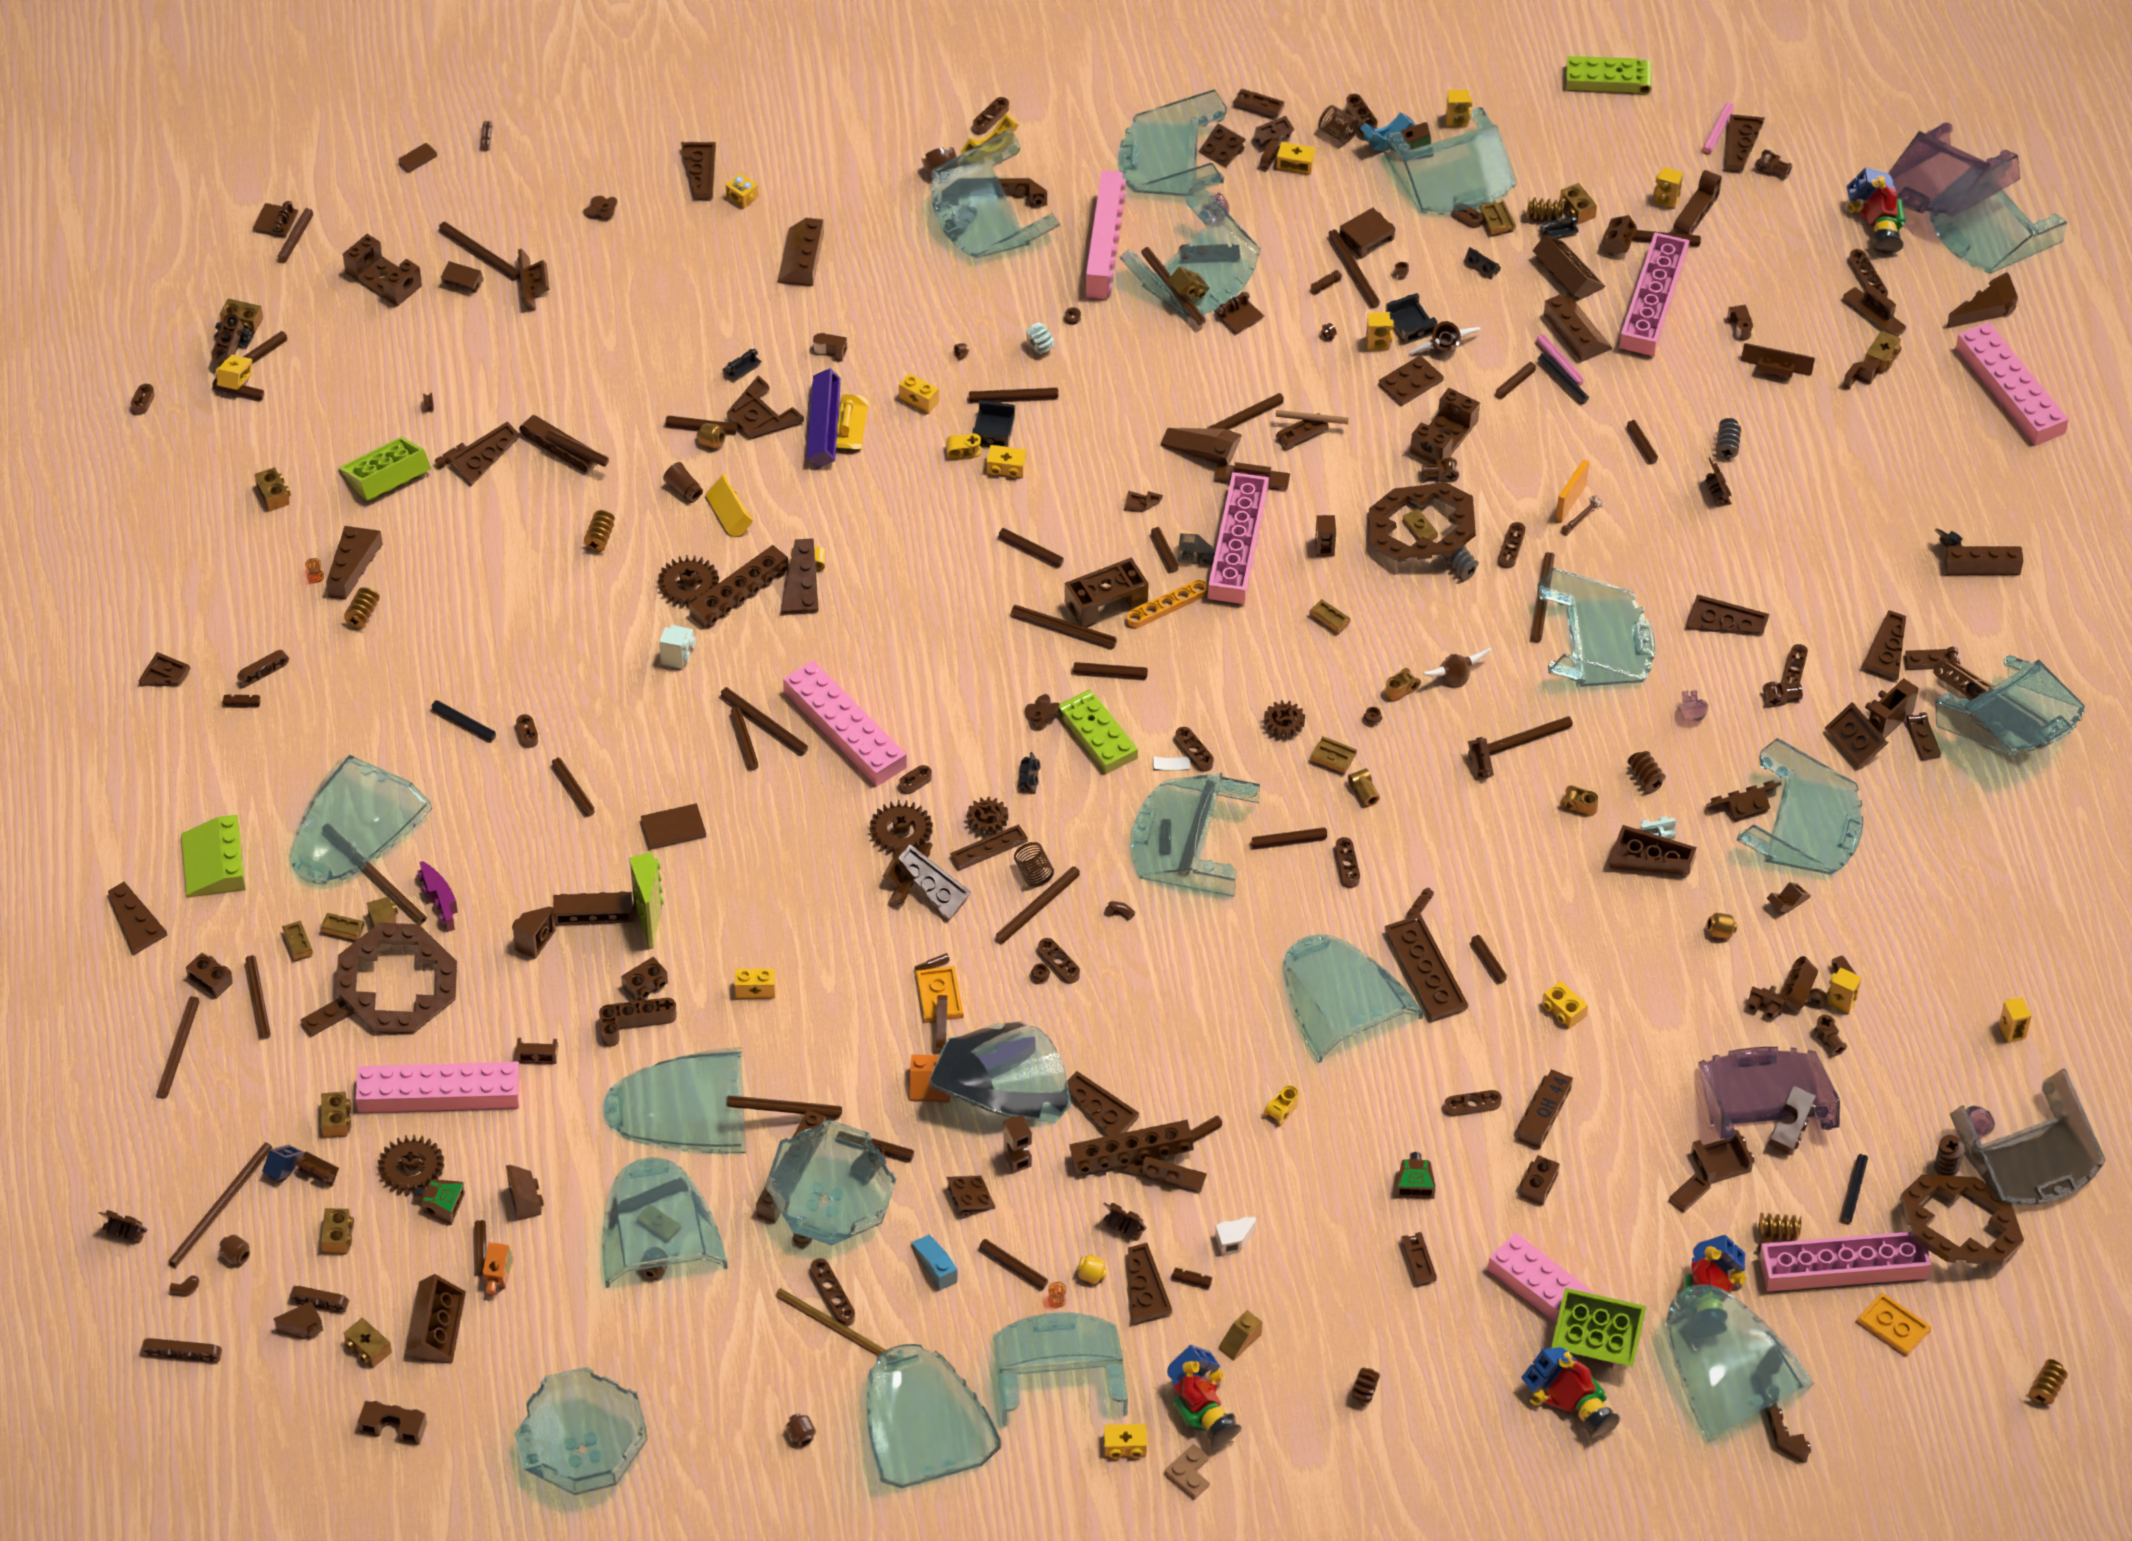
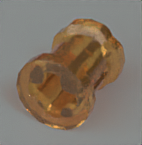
M318 558L308 559L305 562V568L308 570V580L312 583L322 581L324 573L321 571V561Z
M1053 1282L1048 1287L1049 1305L1053 1308L1063 1307L1066 1304L1065 1295L1067 1290L1062 1282Z

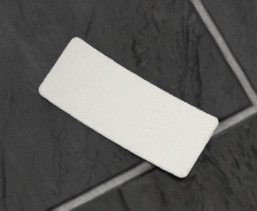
M1153 757L1155 769H1190V757Z

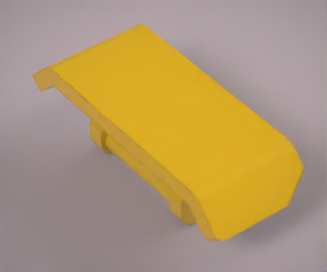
M842 395L837 429V448L862 449L869 401L862 395Z
M723 472L705 495L727 533L732 537L741 536L753 523V518L738 497L736 489H733L727 481V474Z

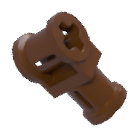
M1765 149L1761 153V158L1756 160L1755 167L1760 172H1767L1772 175L1774 172H1777L1787 178L1793 164L1781 161V156Z
M1447 457L1442 460H1436V464L1426 465L1422 463V478L1437 477L1438 481L1445 480L1448 482L1457 480L1459 478V471L1456 470L1457 460L1453 457Z
M1768 682L1762 687L1763 692L1767 696L1766 703L1770 707L1786 704L1788 699L1803 698L1801 683L1786 686L1785 682Z
M1824 1014L1819 1016L1817 1026L1814 1029L1815 1036L1824 1045L1828 1044L1832 1055L1837 1056L1847 1049V1044L1842 1042L1838 1036L1839 1030L1835 1025L1834 1019L1830 1015Z

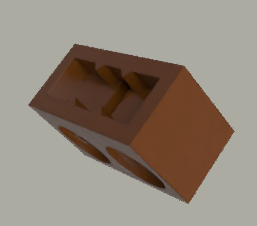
M1630 215L1611 218L1602 240L1603 248L1606 249L1609 255L1628 252L1637 229Z
M1316 515V556H1335V515Z
M203 952L186 966L188 979L215 998H218L233 984L231 970L227 966L220 965L212 956H207Z
M653 956L621 976L622 988L634 1001L645 999L652 992L662 989L668 983L667 971Z
M1537 1155L1535 1161H1531L1528 1166L1527 1177L1523 1176L1519 1188H1522L1521 1197L1544 1205L1559 1175L1560 1163Z

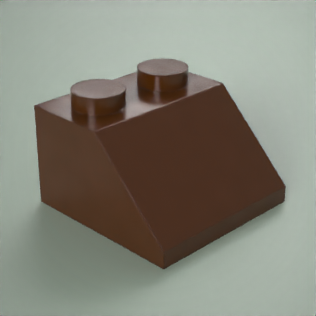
M549 906L522 913L519 919L514 921L512 930L516 951L535 959L538 957L556 931L553 907Z
M510 1164L506 1165L508 1186L517 1220L542 1215L541 1207L544 1206L542 1195L537 1194V1190H539L537 1178H533L530 1170Z

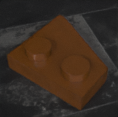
M156 652L138 681L140 685L181 684L191 668L186 663Z

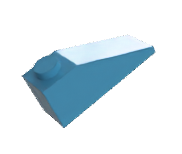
M930 1234L911 1242L939 1291L958 1283V1271L948 1253Z

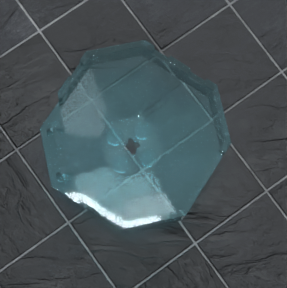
M828 1120L823 1122L820 1127L815 1129L811 1127L799 1132L794 1138L780 1140L765 1187L793 1233L834 1245L882 1224L897 1178L893 1172H889L886 1167V1160L879 1149H875L873 1146L872 1138L868 1132ZM825 1194L828 1195V1199L831 1201L823 1203L819 1197H823Z
M588 1367L545 1376L540 1383L541 1387L526 1402L527 1417L515 1432L524 1470L573 1495L616 1486L648 1440L646 1424L637 1392L630 1388L626 1390L620 1387L618 1382L606 1376L602 1378L594 1374L593 1370ZM580 1445L588 1447L585 1453L577 1451V1449H580Z

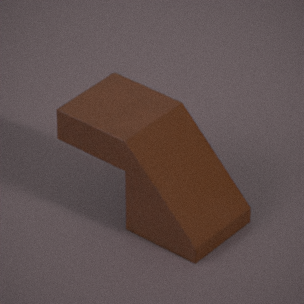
M1876 359L1853 363L1845 374L1843 387L1850 389L1857 379L1871 384L1879 373L1881 360Z
M1789 882L1780 894L1770 893L1766 899L1779 911L1789 912L1808 900L1811 895L1798 883Z

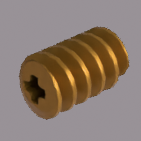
M1536 197L1532 201L1528 199L1527 218L1530 219L1533 214L1534 219H1537L1540 215L1541 220L1548 216L1549 221L1553 217L1559 221L1563 215L1564 200L1558 205L1556 199L1553 204H1551L1550 199H1547L1546 203H1544L1543 198L1539 202H1537Z
M598 510L593 514L584 537L585 545L591 550L597 552L605 550L616 519L612 513L606 510Z
M359 588L344 614L345 621L355 629L364 628L374 607H376L377 602L380 600V595L371 588Z
M1760 1212L1758 1233H1761L1763 1239L1767 1233H1769L1771 1239L1777 1234L1779 1240L1785 1234L1788 1241L1791 1235H1794L1795 1241H1798L1801 1233V1216L1797 1221L1796 1215H1792L1789 1220L1788 1215L1785 1214L1781 1220L1779 1214H1776L1773 1219L1771 1213H1768L1766 1218H1764V1214Z
M2054 1359L2045 1361L2041 1372H2039L2028 1393L2031 1400L2039 1404L2054 1403V1398L2058 1396L2061 1386L2068 1377L2067 1371L2060 1362Z

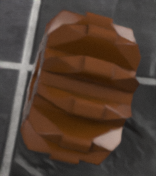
M1361 1368L1352 1390V1398L1361 1403H1370L1379 1382V1372L1371 1368Z

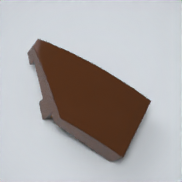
M1128 490L1124 509L1144 512L1160 502L1163 495L1150 491L1143 495Z

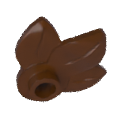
M594 196L591 198V206L583 209V211L590 216L600 215L601 218L607 219L614 215L615 206L618 204V201L613 196L607 199L604 196Z
M1043 694L1035 700V704H1027L1025 715L1034 726L1043 727L1049 722V717L1057 713L1060 703H1051L1049 695Z

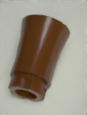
M682 462L674 463L666 470L663 480L675 488L684 498L694 502L703 494L700 484L687 471Z

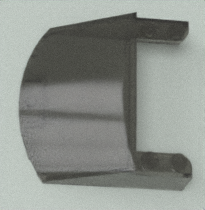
M2065 1068L2048 1077L2042 1083V1092L2045 1094L2050 1110L2055 1117L2048 1121L1982 1145L1965 1106L1962 1105L1950 1113L1957 1133L1964 1143L1965 1152L1963 1154L2000 1201L2018 1205H2039L2063 1199L2080 1190L2092 1180L2106 1161Z

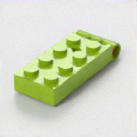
M1567 56L1566 90L1649 94L1652 91V63L1649 60L1640 61V58Z
M1090 689L1060 703L1057 711L1058 715L1064 720L1105 774L1138 758V748Z

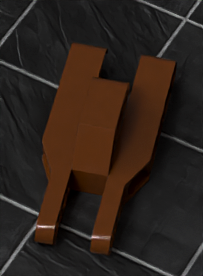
M1939 661L1934 665L1933 672L1935 676L1967 697L1969 719L1991 733L2005 735L2013 727L2029 738L2052 739L2057 735L2058 728L2053 722L2000 688L1978 677L1960 664ZM1940 666L1943 667V669H1942V670H1943V673H1942V674H1940V673H1941V670L1939 669ZM1984 711L1987 713V719L1985 721H1983L1981 718V715ZM1992 723H2001L2000 726L2002 727V729L2000 730V727L1998 725ZM2048 725L2050 728V732L2048 735H2045V726Z

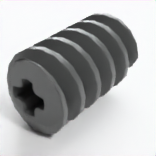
M1725 418L1719 422L1716 453L1725 458H1734L1739 453L1742 428L1734 418Z
M1465 546L1452 556L1444 557L1463 580L1472 577L1479 566V562L1474 560V556L1470 555Z

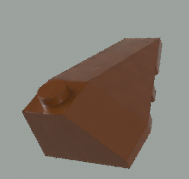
M2005 272L1988 283L1990 286L1984 291H1977L1970 302H1963L1949 313L1947 326L1951 328L1998 318L2012 313L2017 307L2018 295L2009 273Z
M1167 428L1161 445L1216 464L1230 465L1242 434L1227 429Z

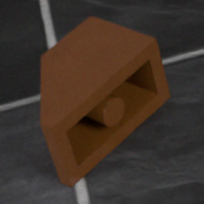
M311 1301L273 1318L275 1329L278 1333L306 1339L324 1331L322 1320Z

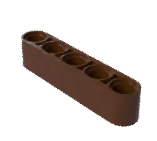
M531 415L519 426V430L524 437L582 472H588L596 464L546 440L545 434L548 430H552L586 446L536 415Z

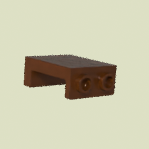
M1372 207L1340 225L1339 234L1345 244L1362 259L1367 256V248L1385 238H1388L1390 241L1394 240L1395 227Z
M1734 1130L1733 1136L1706 1145H1703L1701 1140L1694 1141L1692 1144L1691 1154L1703 1179L1710 1184L1750 1173L1755 1162L1753 1153L1749 1152L1746 1147L1745 1137L1741 1136L1738 1130Z

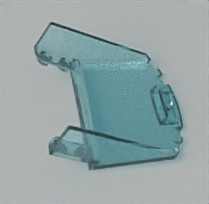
M1215 89L1144 111L1134 116L1132 119L1134 123L1131 127H1127L1125 131L1127 135L1125 140L1121 141L1118 156L1119 170L1123 172V179H1126V185L1133 192L1195 197L1196 191L1224 183L1223 174L1218 172L1212 162L1196 167L1198 127H1205L1215 121L1221 122L1227 113V107Z
M1482 107L1471 111V119L1478 130L1411 149L1400 132L1386 134L1385 156L1421 213L1435 211L1438 212V215H1444V212L1454 210L1465 212V209L1470 207L1477 210L1482 204L1495 202L1500 196L1504 197L1510 188L1516 186L1517 180L1497 124H1492Z
M1008 129L932 170L930 192L936 218L948 238L960 250L976 259L1031 245L1030 241L1061 226L1058 219L1051 213L1022 228L993 169L994 166L1016 156L1021 149L1019 140L1012 129Z
M2007 155L1983 165L1977 162L1932 200L1929 205L1931 222L1934 223L1935 232L1944 245L1958 258H1964L1969 261V265L1973 267L1977 265L1984 268V272L1990 274L2062 243L2068 223L2060 215L2052 214L2050 217L2038 220L2033 224L1994 181L2003 177L2005 170L2010 168L2011 160Z
M1199 183L1187 195L1186 203L1206 227L1163 266L1171 275L1180 266L1198 273L1210 289L1199 301L1191 299V301L1204 315L1216 310L1220 304L1228 302L1229 299H1232L1243 289L1256 268L1261 248L1207 189ZM1127 249L1119 257L1143 283L1142 287L1184 317H1191L1157 273L1154 274L1135 252Z
M1552 568L1537 584V588L1542 600H1551L1561 606L1566 605L1573 656L1563 654L1557 661H1551L1548 664V674L1576 681L1577 687L1643 682L1653 667L1652 660L1655 658V640L1650 621L1646 620L1643 615L1645 611L1643 606H1639L1635 601L1636 595L1634 592Z
M2008 655L2003 659V665L2007 667L2008 678L1970 702L1968 699L1956 698L1952 693H1945L1942 697L1935 700L1936 726L1938 728L2009 755L2018 754V750L2026 748L2030 752L2035 750L2037 745L2048 746L2062 739L2076 728V723L2082 720V714L2085 712V705L2039 659L2031 663L2030 661L2016 658L2013 655Z
M1776 738L1762 749L1759 755L1760 766L1763 769H1768L1779 778L1786 780L1772 834L1756 825H1752L1750 828L1739 832L1737 841L1765 856L1764 862L1832 875L1847 864L1850 857L1854 855L1861 839L1863 816H1861L1860 808L1863 805L1862 800L1858 799V785L1856 782L1797 748Z
M1222 773L1168 779L1158 785L1142 804L1133 826L1131 841L1132 857L1139 878L1234 897L1237 877L1236 869L1231 864L1201 860L1217 797L1222 796L1259 803L1260 784L1222 777Z
M1056 1312L1021 1319L993 1335L1003 1426H1007V1412L1014 1411L1019 1406L1017 1374L1106 1367L1109 1396L1112 1400L1122 1403L1123 1416H1127L1128 1396L1123 1364L1124 1359L1115 1324L1087 1314Z

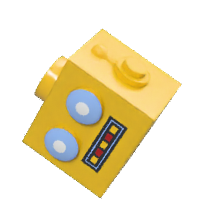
M741 173L725 184L726 197L743 208L759 197L758 184Z

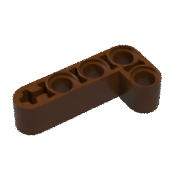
M1708 170L1703 171L1699 179L1698 189L1677 217L1673 226L1674 230L1683 234H1693L1716 202L1720 193L1722 176Z
M658 998L602 1006L599 1010L602 1041L606 1046L612 1047L620 1041L619 1029L673 1023L677 1019L675 1000L672 998Z

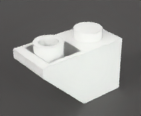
M1255 1216L1216 1224L1215 1237L1222 1256L1243 1250L1256 1231Z

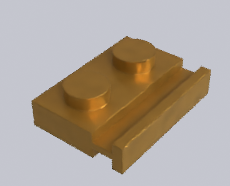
M1501 200L1499 203L1491 202L1479 206V211L1482 213L1491 235L1506 232L1511 228L1515 230L1516 224L1504 200Z
M1322 736L1321 741L1318 742L1312 752L1310 760L1345 774L1354 756L1357 755V749Z

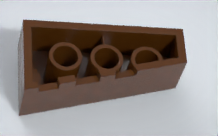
M344 526L326 581L328 597L348 598L358 583V578L361 574H364L366 566L374 559L376 551L380 550L383 545L380 530Z
M1622 825L1610 856V868L1690 875L1696 859L1697 847Z

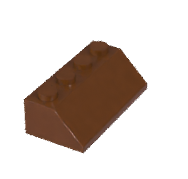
M804 218L789 228L778 283L814 285L824 237L823 219Z
M1545 234L1532 250L1537 255L1535 258L1547 266L1546 270L1557 277L1558 283L1568 288L1567 292L1575 298L1577 296L1584 299L1604 289V283L1564 241Z
M1561 294L1545 300L1543 315L1581 362L1612 350V346L1575 300Z
M436 1274L419 1281L406 1353L421 1361L453 1362L466 1291Z

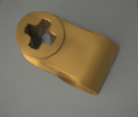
M1404 668L1387 679L1385 697L1390 701H1398L1407 694L1414 692L1420 686L1421 680L1415 678L1408 668Z
M1573 785L1566 787L1565 797L1560 801L1562 808L1586 816H1593L1597 813L1598 795L1595 792Z

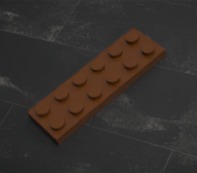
M1421 914L1386 925L1385 932L1431 1020L1468 1009V1003Z

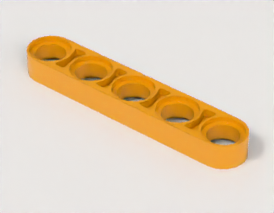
M1194 580L1130 610L1127 613L1128 626L1139 628L1205 597L1207 594L1206 582ZM1202 587L1204 590L1198 592L1195 591L1194 588ZM1185 594L1188 597L1186 599H1181L1178 597V595ZM1168 601L1171 602L1172 605L1164 606L1162 605V603ZM1154 609L1156 612L1149 614L1146 610ZM1137 616L1140 620L1132 621L1130 618Z

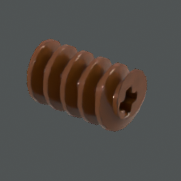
M1649 751L1637 752L1631 755L1627 762L1635 772V775L1638 776L1639 781L1646 788V791L1653 793L1662 786L1666 776L1662 773V769L1658 767L1657 762H1654L1655 760Z
M1946 1135L1940 1140L1934 1163V1170L1938 1175L1954 1176L1959 1172L1965 1149L1964 1143L1960 1138L1954 1135Z

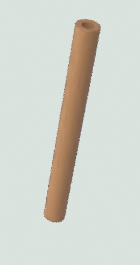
M1276 410L1275 417L1346 425H1348L1349 417Z

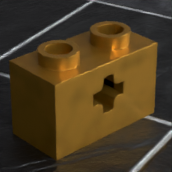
M1881 330L1866 352L1865 361L1881 360L1879 372L1884 373L1887 367L1890 368L1892 366L1894 357H1898L1901 352V338Z
M363 1317L344 1332L345 1346L351 1352L355 1351L363 1363H368L373 1368L392 1353L390 1341Z

